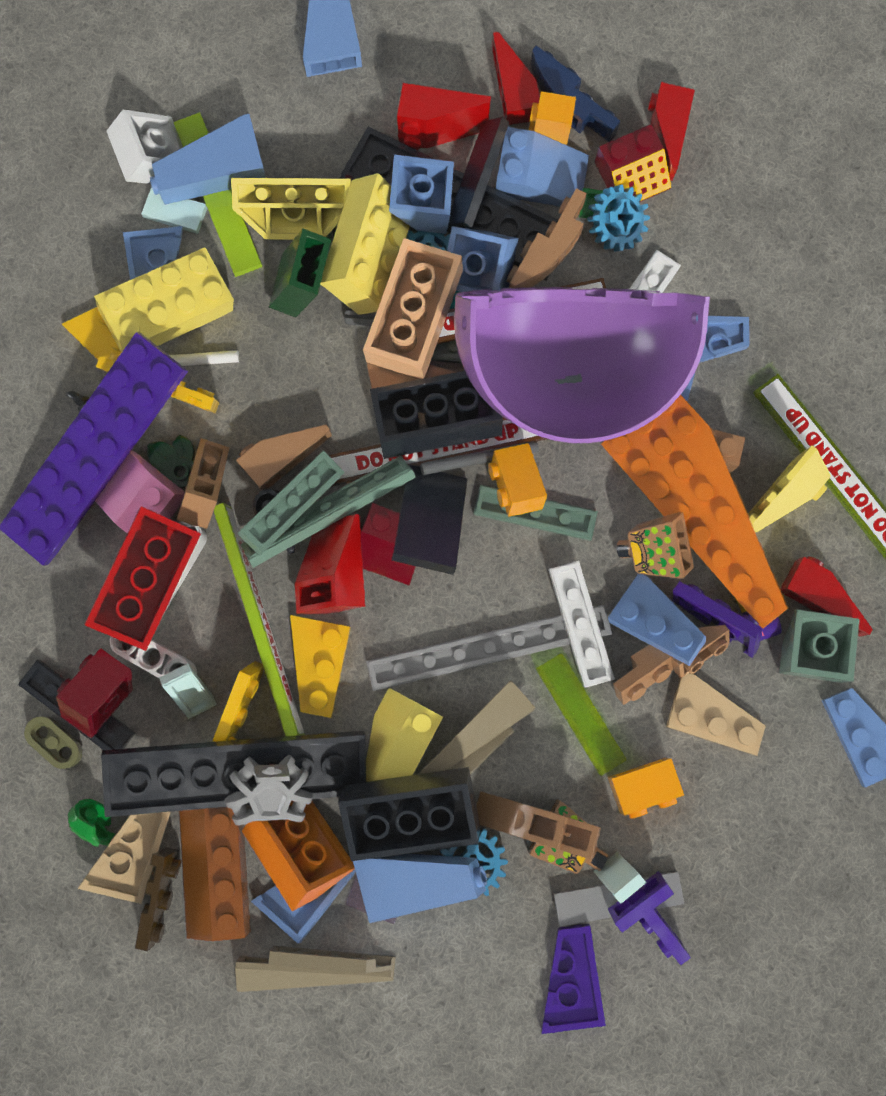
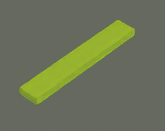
M200 112L173 122L183 147L209 134ZM232 190L204 195V201L235 277L261 268L262 264L245 222L232 209Z

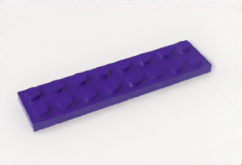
M136 332L0 524V530L43 566L48 565L183 380L188 370L142 333Z

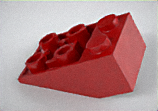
M359 514L345 516L312 535L295 581L296 614H329L365 607Z

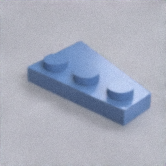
M708 316L705 346L699 363L747 349L749 347V317Z
M644 574L636 576L608 617L609 623L688 666L691 665L706 642V636Z

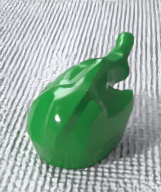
M86 798L80 800L69 810L68 824L70 830L81 839L90 842L93 846L99 847V844L108 846L116 835L105 828V826L111 824V817H105L104 804Z

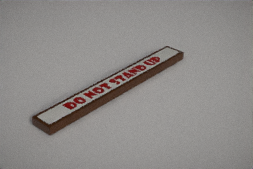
M502 417V436L402 455L401 457L408 465L420 467V464L531 441L538 442L547 440V438L530 433ZM381 444L331 454L329 456L345 472L332 486L353 482L397 457L384 459Z

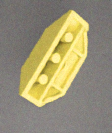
M231 178L232 209L264 239L294 240L302 228L327 237L338 225L351 185V179Z

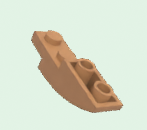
M576 188L571 198L566 196L558 211V213L562 214L558 222H551L545 236L537 233L533 242L527 241L520 256L524 258L519 267L513 266L507 278V282L510 283L509 288L535 286L552 273L566 258L582 232L584 223L576 219L583 208L587 193Z
M725 625L698 628L706 636V642L690 666L651 645L643 648L631 656L633 670L613 683L616 697L625 705L630 700L635 701L642 697L646 689L655 682H663L669 677L672 670L680 678L688 673L694 674L703 666L707 659L713 655L719 656L728 648L730 643L729 629Z
M480 791L476 805L480 825L593 860L601 830L600 827Z

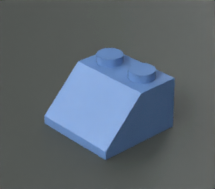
M394 155L389 212L417 231L446 234L450 218L454 162Z
M452 226L447 251L461 255L463 272L456 291L502 290V288H509L507 278L513 268L519 238Z

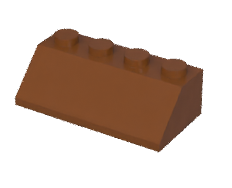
M228 807L179 811L187 939L222 941L246 938L251 932L245 836L242 833L244 825L238 826L234 824L232 819L234 815L233 810Z

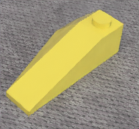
M810 446L791 461L748 513L755 533L811 499L814 501L818 500L828 487L824 484L831 475L814 446Z
M389 688L373 719L366 758V782L413 775L443 717Z

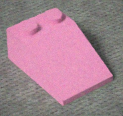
M131 450L95 502L118 527L128 533L141 506L170 519L181 505L184 491L135 451Z

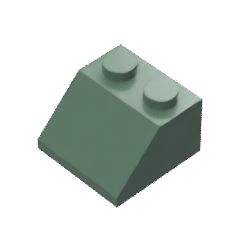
M795 610L782 643L779 673L839 683L853 682L859 619Z

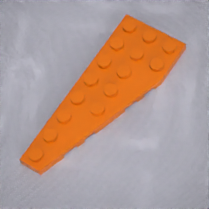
M682 395L668 409L645 426L626 435L605 440L601 443L663 516L683 512L690 547L752 618L759 623L761 628L764 629L788 609L735 482L728 470L724 456L719 449L712 428Z

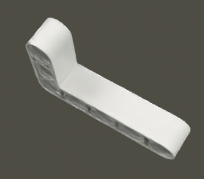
M186 522L179 523L190 529H196L201 535L168 606L206 544L207 534L202 527L193 526ZM110 637V647L113 652L158 678L175 670L177 666L187 663L197 674V668L194 663L153 639L146 651L135 646L125 651L121 640ZM157 649L160 653V660L156 665L152 666L148 661V656L151 651Z

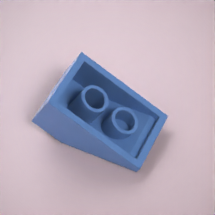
M508 127L503 142L496 189L518 200L561 206L565 197L571 198L576 188L581 191L584 188L589 155L538 132Z

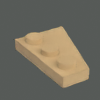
M688 673L679 679L666 727L758 756L765 730L764 724L696 675Z

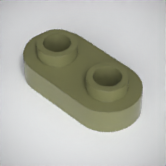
M36 717L26 725L24 736L27 743L52 766L58 769H67L79 763L83 753L81 744L54 719L50 717ZM43 726L48 729L46 738H42L39 735V730ZM65 747H69L71 750V756L68 759L62 756V750Z

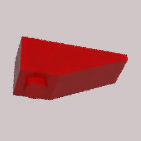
M494 32L492 52L504 118L509 121V125L530 122L533 103H539L541 92L538 90L537 80L499 32Z
M661 82L658 92L651 94L648 111H652L650 122L664 147L670 181H673L680 161L695 89Z
M811 556L795 560L780 588L782 594L817 613L859 619L858 636L871 634L872 627L834 574L823 567V562Z

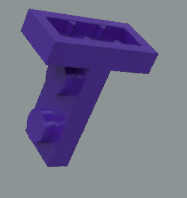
M658 871L648 878L645 884L624 902H616L608 908V911L615 925L622 933L637 921L641 923L648 934L654 931L660 938L656 943L665 956L669 958L673 955L677 962L682 965L691 957L681 940L656 909L657 906L674 895L668 882Z

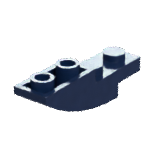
M536 45L532 50L531 67L540 90L576 97L571 127L580 134L588 126L610 142L617 134L620 120L617 119L612 111L604 109L595 103L589 94L579 91L581 78L572 68H566L550 52L543 51Z

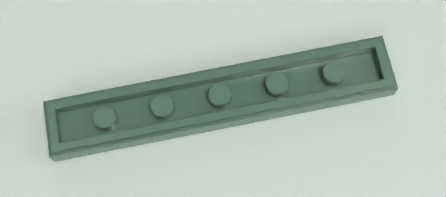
M399 456L312 504L261 556L246 542L240 545L254 568L414 479V472L406 461Z

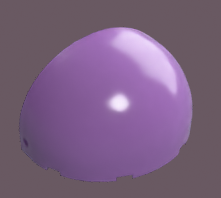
M527 287L465 291L455 295L454 329L456 345L461 363L470 382L489 406L502 417L530 433L554 441L567 443L600 442L626 435L645 426L668 409L681 395L693 377L703 353L710 297L677 292L660 293V291L614 288ZM581 374L582 382L558 384V382H555L557 379H565V376Z

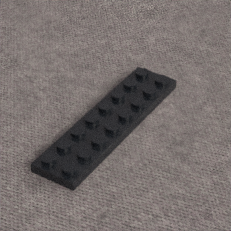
M368 126L344 167L341 176L348 174L353 176L354 179L379 173L391 185L394 155L427 159L434 158ZM454 168L451 208L464 173ZM487 185L473 226L468 229L488 231L519 238L513 264L519 267L524 259L520 256L527 241L533 242L537 233L545 236L551 222L557 223L558 219ZM447 228V232L451 233V229ZM549 274L546 278H544L543 280L547 281L548 278H549V276H550V274Z
M364 731L102 750L101 762L105 817L227 807L224 801L225 798L240 791L230 779V775L234 771L239 772L245 766L244 761L248 757L255 760L258 765H278L286 756L291 755L295 759L294 764L299 769L305 768L309 772L306 781L299 789L311 793L313 799L340 797L344 785L366 782V735ZM254 775L247 781L252 789L258 784ZM282 781V782H283L286 786H288V784H289L290 781Z

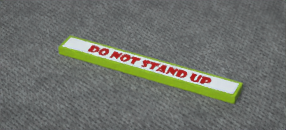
M225 503L218 504L214 508V514L285 736L305 735L249 560L240 545L243 541L237 534L239 528L232 507Z

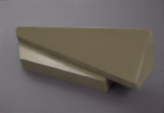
M510 680L419 774L469 767L471 775L514 733L511 726L536 708Z
M274 945L270 950L269 958L240 956L235 964L237 992L393 981L396 957Z

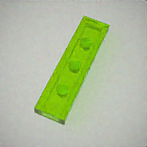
M560 653L535 668L599 776L606 774L627 761L564 655Z

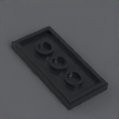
M409 464L415 478L405 483L391 561L454 575L457 566L468 478L444 472L422 475L421 467Z

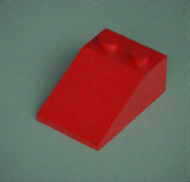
M403 83L397 112L398 140L418 150L479 134L482 123L489 120L491 96Z

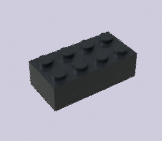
M465 371L370 389L384 459L502 436V416L479 395Z
M469 767L344 785L338 800L351 861L479 844L480 822Z

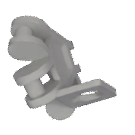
M291 755L286 756L278 765H258L255 760L248 757L244 761L245 766L239 772L234 771L230 775V779L240 791L229 795L224 800L226 806L233 810L234 815L232 819L234 824L240 826L252 821L285 819L302 822L306 815L304 808L306 804H311L313 799L311 793L299 789L306 781L309 772L305 768L299 769L294 764L295 759ZM254 775L258 784L252 789L247 781ZM282 781H290V782H289L288 786H286ZM250 803L252 809L246 808L245 804Z

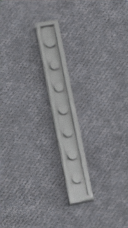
M605 605L593 607L602 637L612 635ZM562 615L376 658L366 662L372 689L377 691L570 645Z

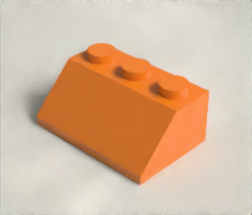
M311 801V804H306L304 808L306 815L302 822L288 819L252 821L242 829V833L292 911L317 899L355 869L353 861H351L349 855L313 801Z

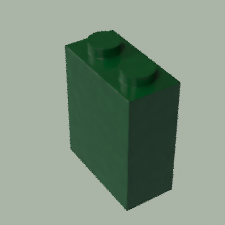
M302 228L281 256L268 308L296 318L313 301L319 292L331 239Z

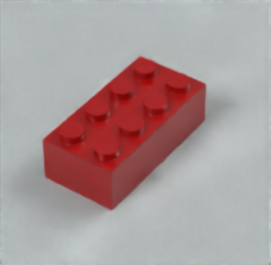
M141 506L84 625L146 651L201 533Z

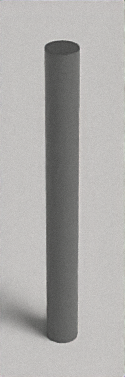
M537 441L526 442L529 443L532 453L539 451ZM526 443L421 463L422 475L491 462L494 450Z

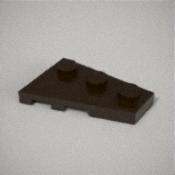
M166 847L152 854L150 865L156 866V870H154L151 878L148 879L145 893L151 899L150 903L144 905L141 912L135 949L148 952L155 946V943H160L165 930V924L161 923L163 911L169 910L173 898V891H169L171 879L177 878L181 867V859H177L179 850Z

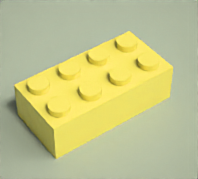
M379 173L351 181L321 280L323 287L358 315L377 312L404 238L406 239L410 227L389 212L391 185Z
M205 247L94 296L97 308L121 353L136 332L142 333L155 345L159 346L233 311L234 299Z

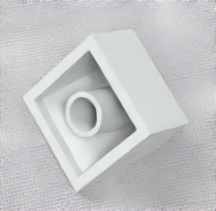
M123 109L107 129L108 137L127 182L150 183V177L154 176L152 164L183 148L172 117Z

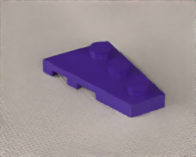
M681 581L678 582L673 590V602L706 625H709L711 622L716 624V626L725 625L729 629V641L738 640L747 647L744 653L753 658L759 649L763 629L759 626V623L750 616H740L733 612L731 607L722 600L716 599L714 601L704 595V592L699 587L693 584L686 585Z
M590 923L559 927L541 1034L606 1026Z

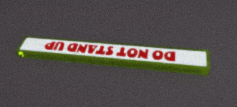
M779 374L775 375L757 388L753 394L800 453L810 446H814L818 450L831 475L825 483L826 486L886 560V507Z

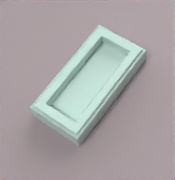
M151 188L141 214L143 218L173 227L182 226L183 230L198 234L207 211V206L190 199L165 205L160 194L155 195Z
M189 663L159 678L161 686L188 719L217 705L212 693Z
M618 852L606 861L601 871L596 869L593 871L619 903L624 902L645 884L641 875Z

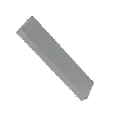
M678 871L661 873L674 892V895L657 906L656 909L685 904ZM652 875L643 876L642 878L646 881ZM604 884L553 893L560 927L611 918L608 908L618 902Z

